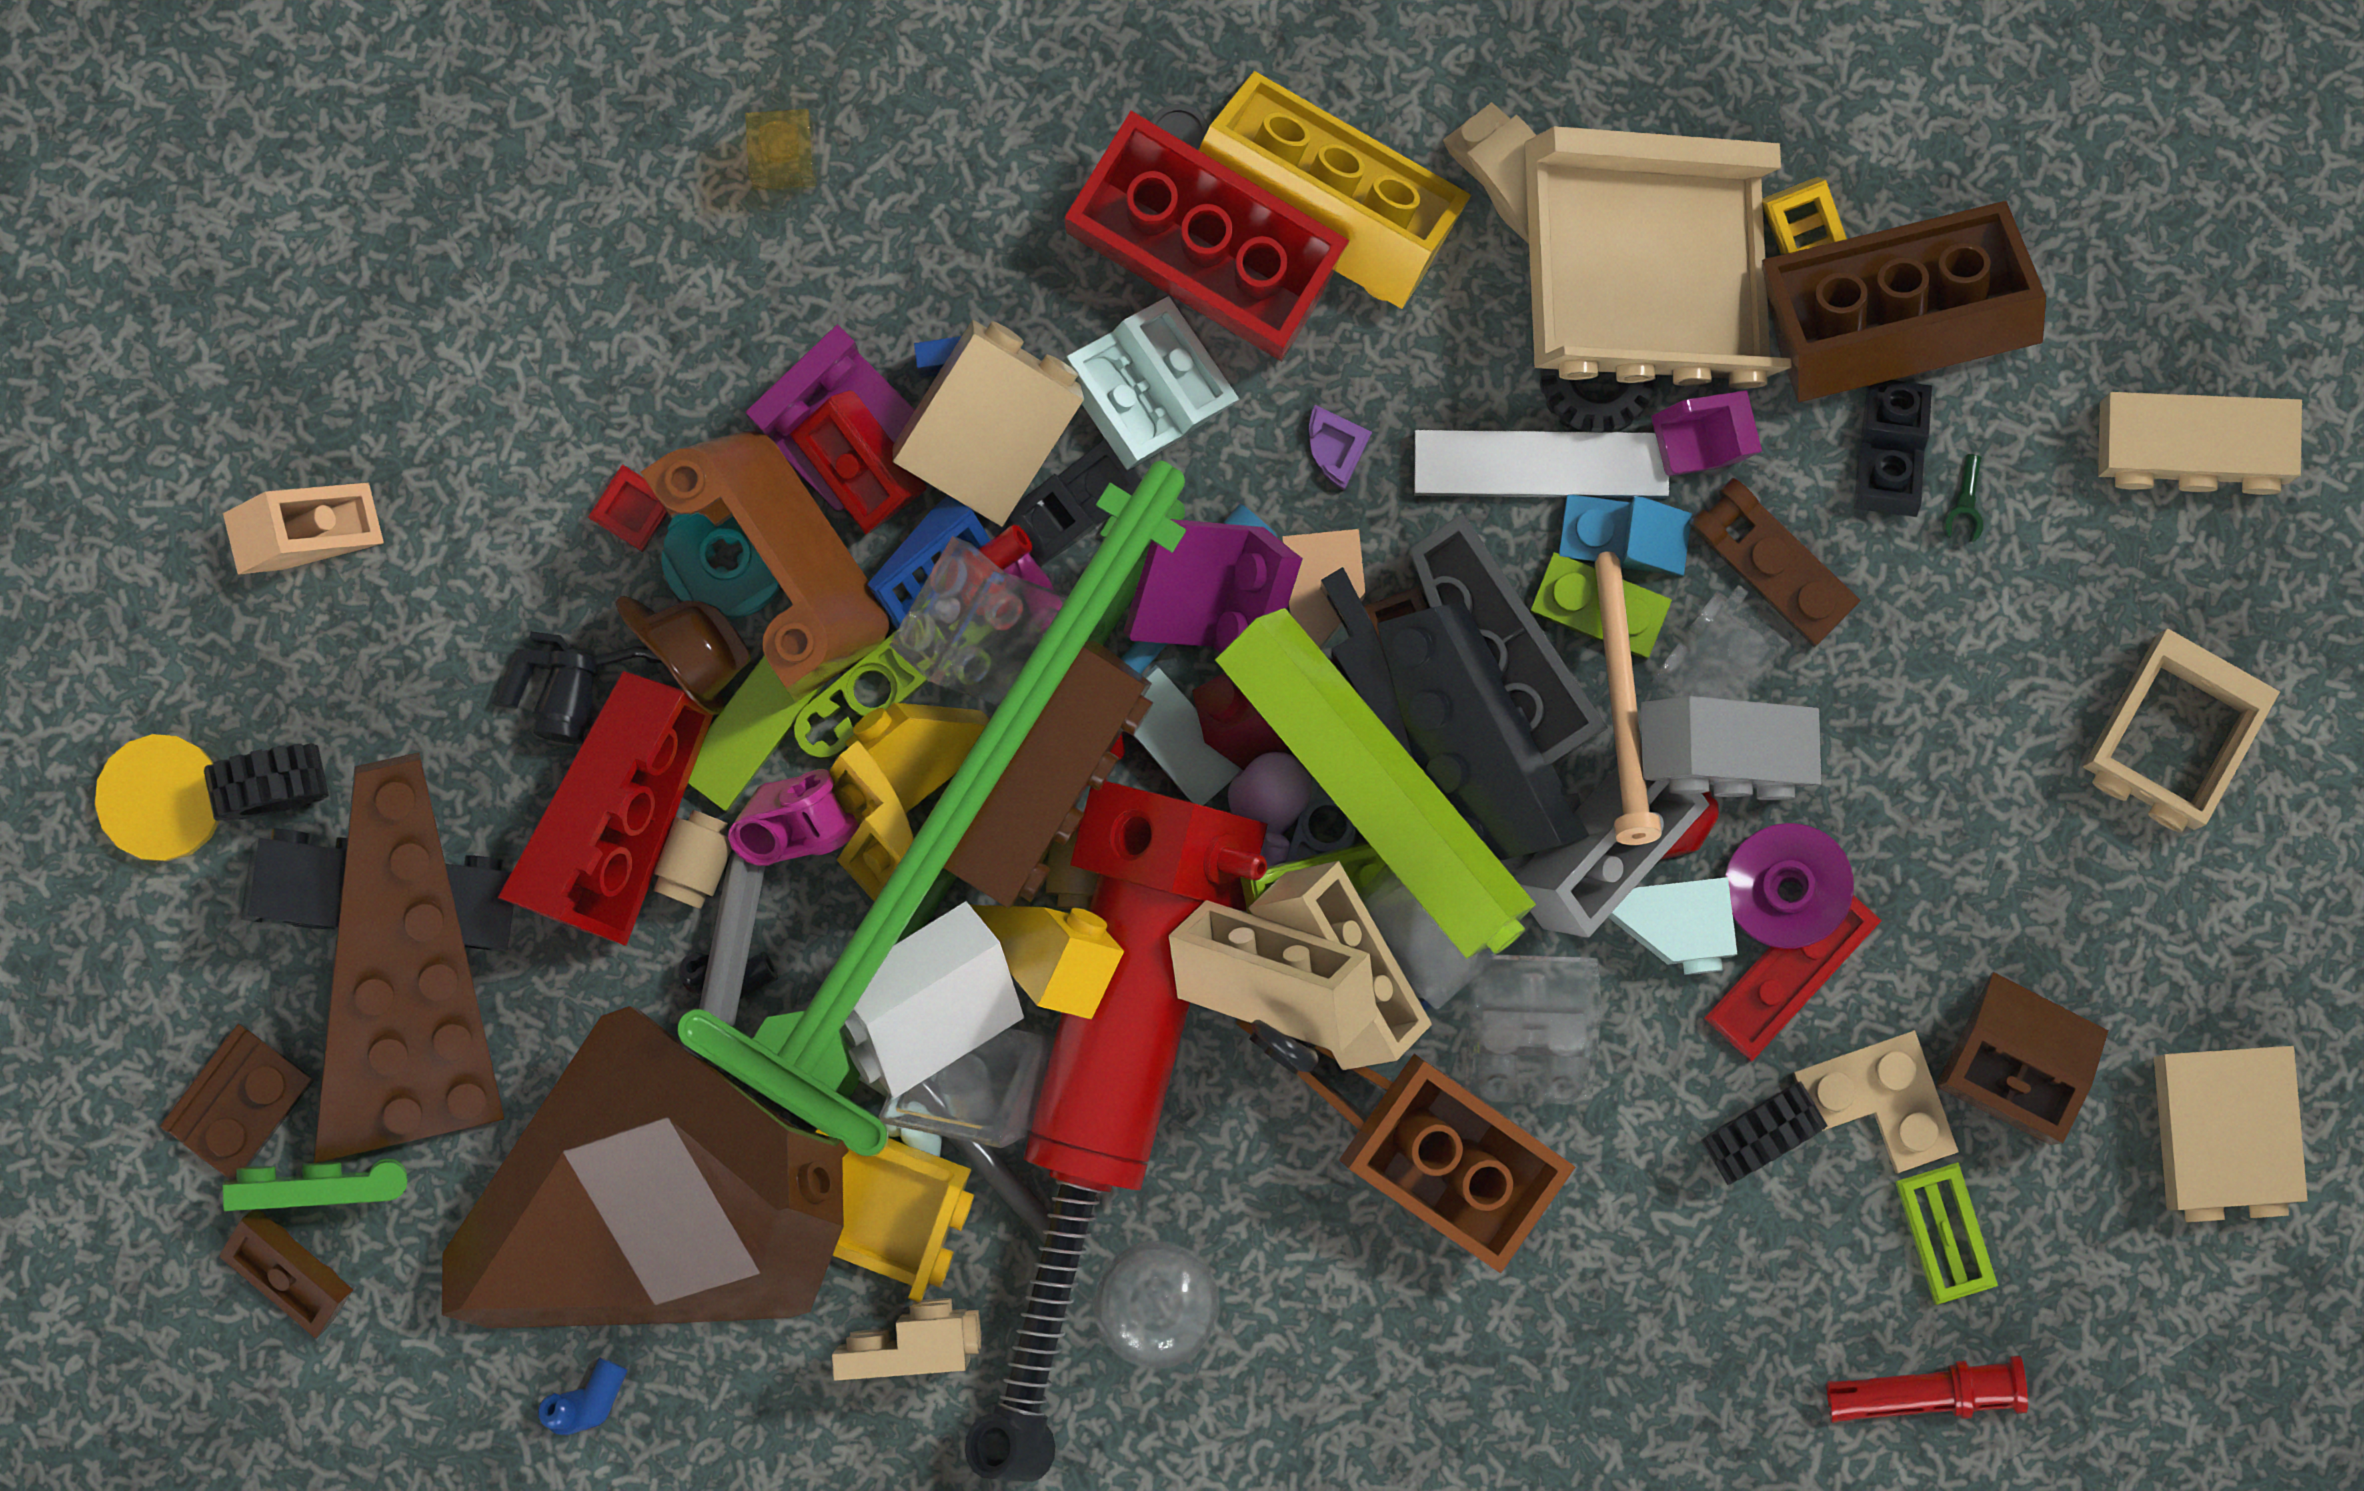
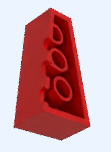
M623 671L498 898L562 924L627 946L652 880L653 872L667 840L714 714H710L699 707L684 690Z

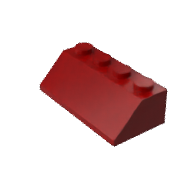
M1130 111L1064 217L1066 233L1281 362L1315 309L1349 244V240L1133 111Z

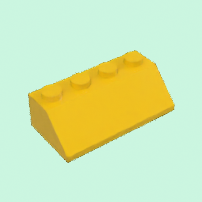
M1253 71L1212 122L1199 148L1200 152L1348 239L1349 244L1335 271L1364 287L1373 297L1388 301L1403 309L1422 281L1471 197V194L1256 71Z

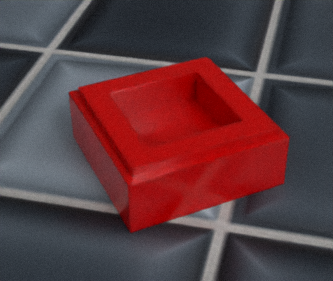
M622 464L588 518L643 553L668 515V512L644 477Z

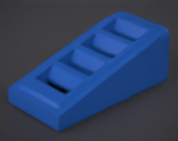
M948 495L927 514L867 585L888 613V617L895 628L902 633L967 579L971 555L989 542L990 538L972 509ZM957 537L956 541L950 546L949 542ZM939 552L941 558L934 565L931 557ZM921 567L926 576L918 584L912 573ZM901 582L909 592V595L902 603L892 590Z

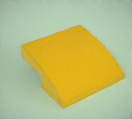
M857 740L839 755L829 770L834 780L832 791L845 813L854 814L859 823V828L843 849L837 861L875 902L914 838L906 814L890 782L873 757Z

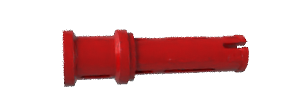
M2020 1355L2009 1356L2008 1362L2002 1364L1969 1366L1966 1361H1955L1954 1365L1948 1366V1371L1826 1382L1828 1407H1831V1411H1829L1831 1423L1862 1418L1953 1411L1954 1416L1968 1419L1972 1418L1974 1411L2013 1408L2016 1414L2027 1413L2028 1410L2025 1369Z

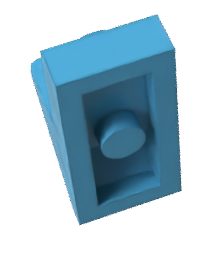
M1567 495L1558 554L1578 562L1595 564L1600 553L1610 551L1614 552L1620 559L1621 568L1684 576L1690 533L1688 522L1692 519V513L1639 496H1634L1631 503L1580 495Z

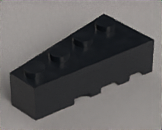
M272 828L270 839L258 838L251 845L241 920L262 923L263 918L282 920L284 924L293 925V927L318 930H335V928H338L347 838L337 837L335 848L309 845L311 834L295 830ZM465 855L464 866L446 864L466 948L498 952L508 950L514 904L500 899L498 896L512 872L502 871L504 862L502 859Z

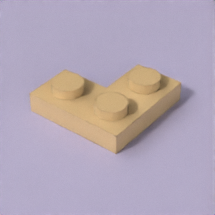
M1915 1030L1792 1073L1795 1083L1800 1081L1803 1083L1828 1126L1824 1130L1874 1113L1895 1173H1900L1959 1152Z

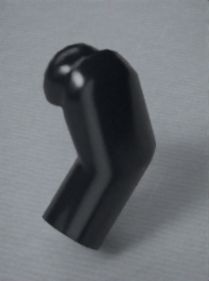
M694 952L682 959L678 973L686 989L701 997L709 955ZM761 952L747 960L739 1000L778 980L775 966L765 952Z

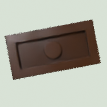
M252 1209L240 1220L219 1255L221 1259L316 1339L335 1320L353 1291L349 1285L338 1277L333 1269L320 1262L294 1240L282 1226L274 1223L259 1209Z

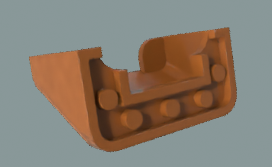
M742 431L680 448L666 454L640 472L671 518L678 514L698 513L707 517L717 527L734 516L793 605L776 616L768 624L763 635V651L768 663L795 702H798L874 651L885 640L889 631L888 613L868 587V579L785 456L767 435L757 431Z

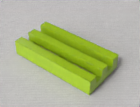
M1959 1162L1895 1181L1934 1305L1998 1286ZM1947 1179L1979 1278L1970 1281L1967 1279L1937 1186V1182ZM1924 1187L1954 1280V1286L1945 1288L1914 1189Z

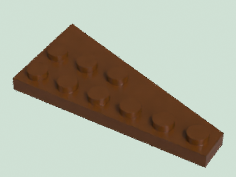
M420 752L358 765L354 768L345 869L340 900V916L313 1153L314 1163L505 1120Z

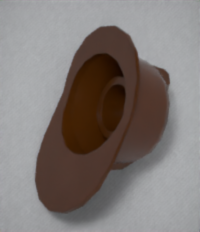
M620 596L615 601L616 607L628 627L668 667L686 694L699 707L710 714L719 715L724 709L721 690L748 664L751 658L749 648L729 618L719 608L703 601L687 600L655 613L631 597Z

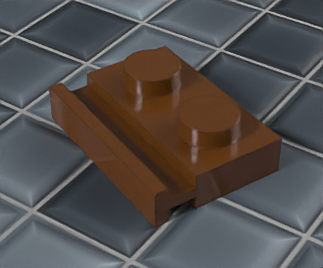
M237 1024L159 1127L182 1142L185 1147L226 1178L235 1180L237 1179L236 1169L251 1165L315 1079L242 1024Z

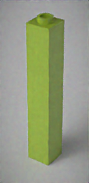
M1286 608L1256 618L1215 661L1466 959L1487 948H1490L1495 955L1507 948L1525 931V928L1519 921L1536 906V903Z

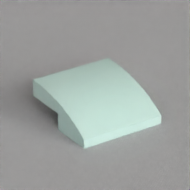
M1169 296L1126 318L1113 332L1071 353L1062 360L1078 373L1075 381L1081 384L1084 398L1081 404L1127 471L1176 443L1239 400Z

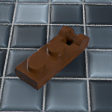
M1731 478L1719 491L1722 498L1708 512L1701 509L1688 524L1711 549L1815 648L1861 600L1768 512L1744 484L1735 478ZM1741 516L1753 529L1738 544L1728 534L1726 529Z

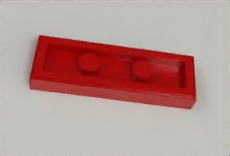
M1853 895L1852 904L1847 916L1832 934L1815 944L1801 948L1786 949L1770 946L1704 1019L1752 1062L1882 920Z

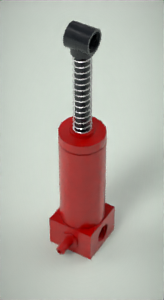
M1106 781L1099 791L1090 787L1084 809L1085 816L1081 821L1070 866L1099 873L1089 912L1096 914L1107 923L1106 931L1124 950V953L1093 1018L1088 1019L1062 1012L1031 1128V1131L1034 1133L1029 1135L1023 1159L1050 1169L1049 1176L1057 1180L1056 1183L1060 1185L1058 1196L1052 1197V1200L1056 1202L1053 1214H1047L1052 1219L1049 1230H1043V1233L1047 1234L1045 1246L1038 1247L1043 1253L1040 1264H1034L1035 1267H1038L1036 1280H1030V1283L1034 1284L1031 1297H1025L1030 1303L1027 1313H1021L1023 1317H1026L1023 1329L1016 1330L1021 1334L1018 1346L1012 1347L1017 1352L1014 1363H1008L1009 1366H1012L1009 1380H1003L1005 1383H1008L1005 1396H999L1004 1401L993 1402L990 1413L979 1417L971 1425L966 1436L965 1454L967 1462L973 1472L982 1478L1033 1482L1041 1479L1051 1468L1055 1458L1056 1445L1053 1433L1047 1425L1048 1417L1040 1411V1406L1048 1401L1044 1391L1045 1387L1052 1385V1382L1048 1379L1049 1372L1056 1369V1365L1052 1360L1054 1354L1061 1351L1057 1346V1341L1059 1337L1065 1335L1061 1326L1063 1321L1069 1319V1315L1065 1312L1067 1304L1074 1302L1070 1292L1071 1288L1078 1286L1077 1281L1074 1279L1075 1273L1083 1268L1078 1262L1080 1255L1087 1252L1083 1247L1085 1238L1091 1236L1087 1227L1089 1221L1095 1220V1216L1091 1213L1093 1205L1100 1203L1096 1193H1101L1102 1191L1111 1192L1112 1186L1131 1190L1142 1189L1148 1166L1145 1162L1149 1161L1191 1003L1179 999L1177 996L1169 935L1206 900L1241 911L1246 910L1240 877L1258 881L1265 875L1267 862L1260 853L1268 826L1267 823Z

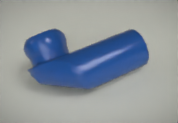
M599 1357L585 1388L560 1395L556 1393L550 1394L542 1400L538 1409V1417L541 1423L553 1433L560 1435H571L600 1426L609 1415L628 1369Z

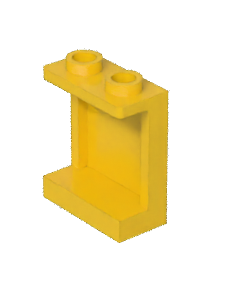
M817 1129V1131L815 1132V1133H819V1134H823V1135L829 1136V1135L825 1134L824 1132H822V1131L819 1130V1129ZM888 1138V1143L884 1150L875 1156H862L848 1148V1153L842 1158L844 1227L832 1256L912 1286L908 1299L921 1303L930 1284L939 1288L942 1287L950 1267L954 1251L943 1247L950 1228L962 1231L975 1195L964 1191L971 1169Z

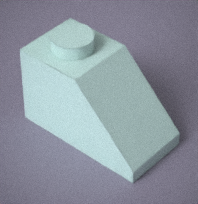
M1728 877L1637 887L1608 916L1609 919L1666 964L1683 963L1684 975L1722 971L1721 959L1737 955Z

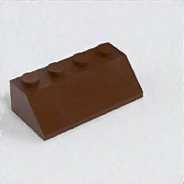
M2007 201L1762 260V271L1781 358H1791V368L1786 369L1798 403L2043 343L2046 293Z
M1094 640L1086 642L943 868L1008 909L1017 904L1021 896L1031 902L1051 871V868L1042 862L1054 842L1056 841L1065 847L1085 816V813L1076 807L1086 790L1091 786L1099 791L1115 768L1119 757L1110 751L1124 730L1133 736L1149 713L1153 702L1144 696L1152 683Z

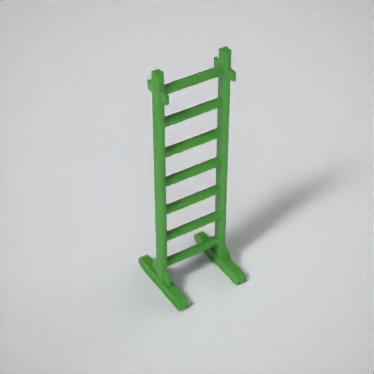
M1165 461L1153 463L1132 496L1114 484L1109 483L1096 504L1097 507L1111 515L1100 533L1105 538L807 1009L805 1011L766 1017L754 1038L705 1010L694 1009L684 1014L678 1024V1035L686 1046L830 1137L842 1139L846 1147L859 1155L875 1156L886 1147L888 1138L900 1142L899 1136H888V1130L881 1118L850 1099L861 1082L859 1080L861 1074L851 1059L849 1050L852 1048L843 1040L846 1035L841 1028L892 947L925 927L957 877L943 868L1084 644L1094 640L1103 646L1134 598L1151 540L1173 553L1187 530L1170 520H1183L1185 517V507L1177 499L1185 485V478L1180 470Z

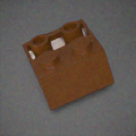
M1992 972L1935 1087L2048 1145L2063 1144L2092 1087L2109 1030Z

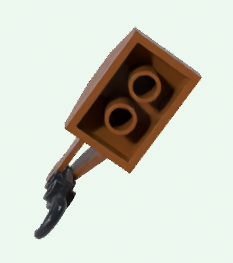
M1241 1019L1235 1021L1236 1025L1251 1035L1249 1040L1263 1049L1265 1054L1295 1075L1297 1074L1359 1130L1340 1157L1339 1161L1500 1274L1576 1168L1501 1112L1415 1053L1394 1082L1366 1066L1349 1069L1387 1091L1368 1117L1313 1070L1319 1060L1315 1050L1337 1062L1331 1050L1285 1035L1261 1020H1254L1252 1023Z

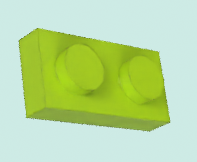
M1554 552L1530 613L1604 643L1595 568L1568 557L1559 556L1558 553ZM1622 580L1631 654L1648 660L1672 599Z

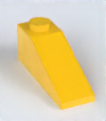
M969 904L1000 941L1010 974L1037 1006L1088 1019L1093 1018L1124 953V950L1106 931L1107 923L1102 918L1080 908H1072L1070 914L1045 907L1012 906L1008 909L1005 906Z

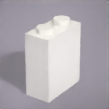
M967 901L892 947L841 1029L855 1046L849 1050V1054L862 1077L869 1084L878 1079L890 1096L895 1099L1024 1018L1000 941Z

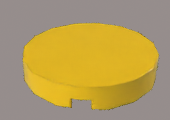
M151 734L127 742L108 758L97 779L95 808L103 831L118 848L142 860L170 861L193 854L212 838L220 821H216L213 818L203 770L207 765H212L213 761L203 749L177 736Z

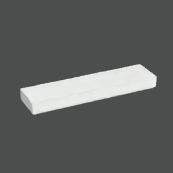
M1415 430L1414 496L1567 497V495H1580L1594 498H1634V496L1657 499H1667L1669 496V476L1664 471L1655 433Z

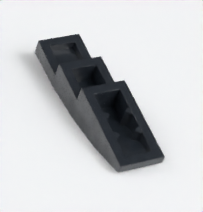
M1342 567L1323 578L1320 584L1322 592L1350 637L1332 648L1331 657L1347 682L1413 758L1388 663L1379 638L1345 569Z

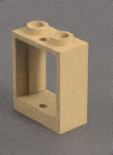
M2167 628L2155 636L2085 761L2083 768L2096 774L2092 783L2110 796L2126 801L2131 794L2152 806L2148 815L2161 825L2180 833L2183 832L2186 826L2193 830L2205 826L2209 821L2280 691ZM2160 668L2167 670L2241 712L2191 803L2111 758Z

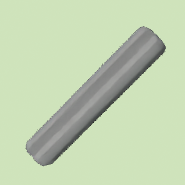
M733 849L728 859L699 1009L713 1014L730 1026H733L736 1020L765 866H757L746 862Z

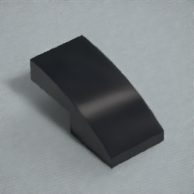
M1104 439L1060 475H1052L1019 501L1011 512L1009 519L1014 525L1021 527L1031 541L1032 549L1043 563H1047L1111 517L1109 513L1096 506L1109 483L1114 484L1132 496L1142 481V477L1134 467L1127 471L1107 440Z

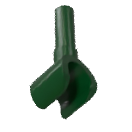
M1974 454L1966 455L1956 507L1950 509L1942 521L1943 531L1948 538L1952 534L1953 519L1960 513L1968 514L1974 523L1969 542H1974L1981 536L1983 519L1981 514L1975 509V494L1981 456Z

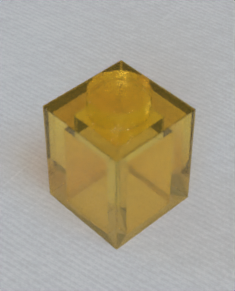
M809 109L745 113L748 172L754 190L817 186L814 123Z

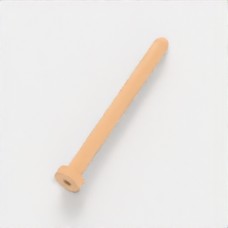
M1607 551L1598 555L1595 561V571L1623 816H1620L1614 822L1616 840L1619 843L1642 845L1653 842L1661 837L1660 817L1657 814L1649 812L1646 780H1643L1642 745L1620 559L1614 552Z

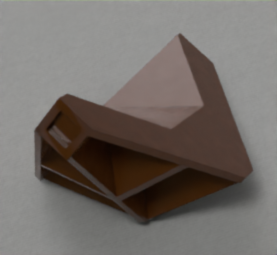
M628 1006L602 1015L443 1251L442 1315L486 1328L778 1319L792 1318L809 1313L844 1227L842 1158L849 1150L842 1139L807 1131L792 1125L715 1070L639 1009Z

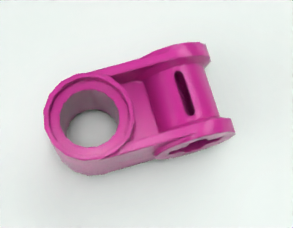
M817 769L799 777L764 783L758 786L729 829L728 839L732 849L746 862L757 866H769L775 862L810 854L823 855L832 852L851 840L859 828V823L854 814L845 813L832 791L834 780L829 771Z

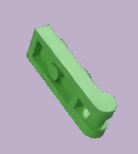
M394 1158L379 1159L372 1165L370 1171L342 1173L341 1162L302 1164V1175L276 1177V1166L242 1167L236 1169L237 1179L225 1180L222 1185L224 1211L390 1201L397 1199L405 1191L407 1172L403 1164Z

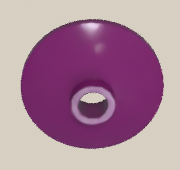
M1776 824L1754 833L1735 851L1726 871L1733 918L1752 938L1777 948H1801L1825 939L1843 922L1853 900L1854 878L1845 852L1829 835L1804 824ZM1786 882H1795L1801 886L1803 892L1797 900L1785 901L1778 895L1780 886Z

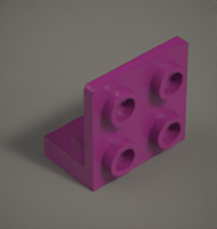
M838 324L745 413L751 425L759 433L767 435L778 446L789 464L835 511L842 512L846 508L790 434L827 399L848 390H852L858 395L894 443L915 410L859 354L855 341Z
M1170 519L1187 531L1173 553L1151 540L1124 627V634L1132 641L1212 646L1222 653L1256 618L1283 608L1287 610L1303 558L1264 527Z

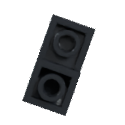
M1889 380L1867 386L1857 464L1854 509L1917 517L1922 502L1924 451L1930 432L1932 385Z

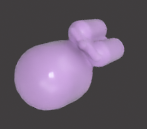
M1272 751L1261 754L1250 762L1244 771L1240 770L1231 781L1228 790V802L1232 814L1268 824L1260 855L1265 857L1267 867L1281 864L1287 859L1291 845L1288 839L1283 836V833L1297 820L1311 799L1312 781L1308 770L1299 759L1285 752Z

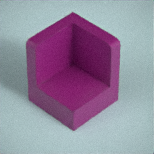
M1747 390L1683 400L1651 416L1664 471L1668 476L1732 466L1762 452Z

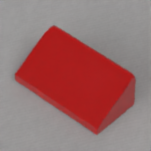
M852 390L831 396L790 434L865 534L871 533L927 489L921 478L893 462L892 446L894 442L858 395Z

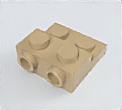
M951 1298L922 1300L921 1303L913 1301V1305L910 1306V1313L902 1314L896 1322L897 1340L890 1341L889 1329L850 1332V1337H846L847 1344H840L832 1354L834 1381L966 1371L970 1362V1354H979V1349H981L979 1310H952Z

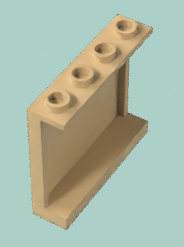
M1557 126L1525 141L1535 368L1559 369V377L1568 380L1594 378L1598 376V371L1616 372V380L1624 383L1651 381L1655 379V375H1673V384L1681 386L1707 384L1712 381L1711 378H1729V387L1737 389L1763 387L1767 385V377L1791 368V358L1770 357L1767 290L1762 271V260L1765 259L1761 177L1781 168L1780 143Z

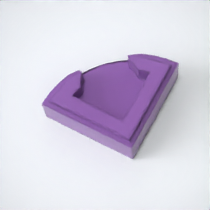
M1315 405L1311 414L1308 431L1311 443L1310 450H1312L1311 454L1321 468V472L1324 473L1323 475L1332 484L1344 491L1372 432Z

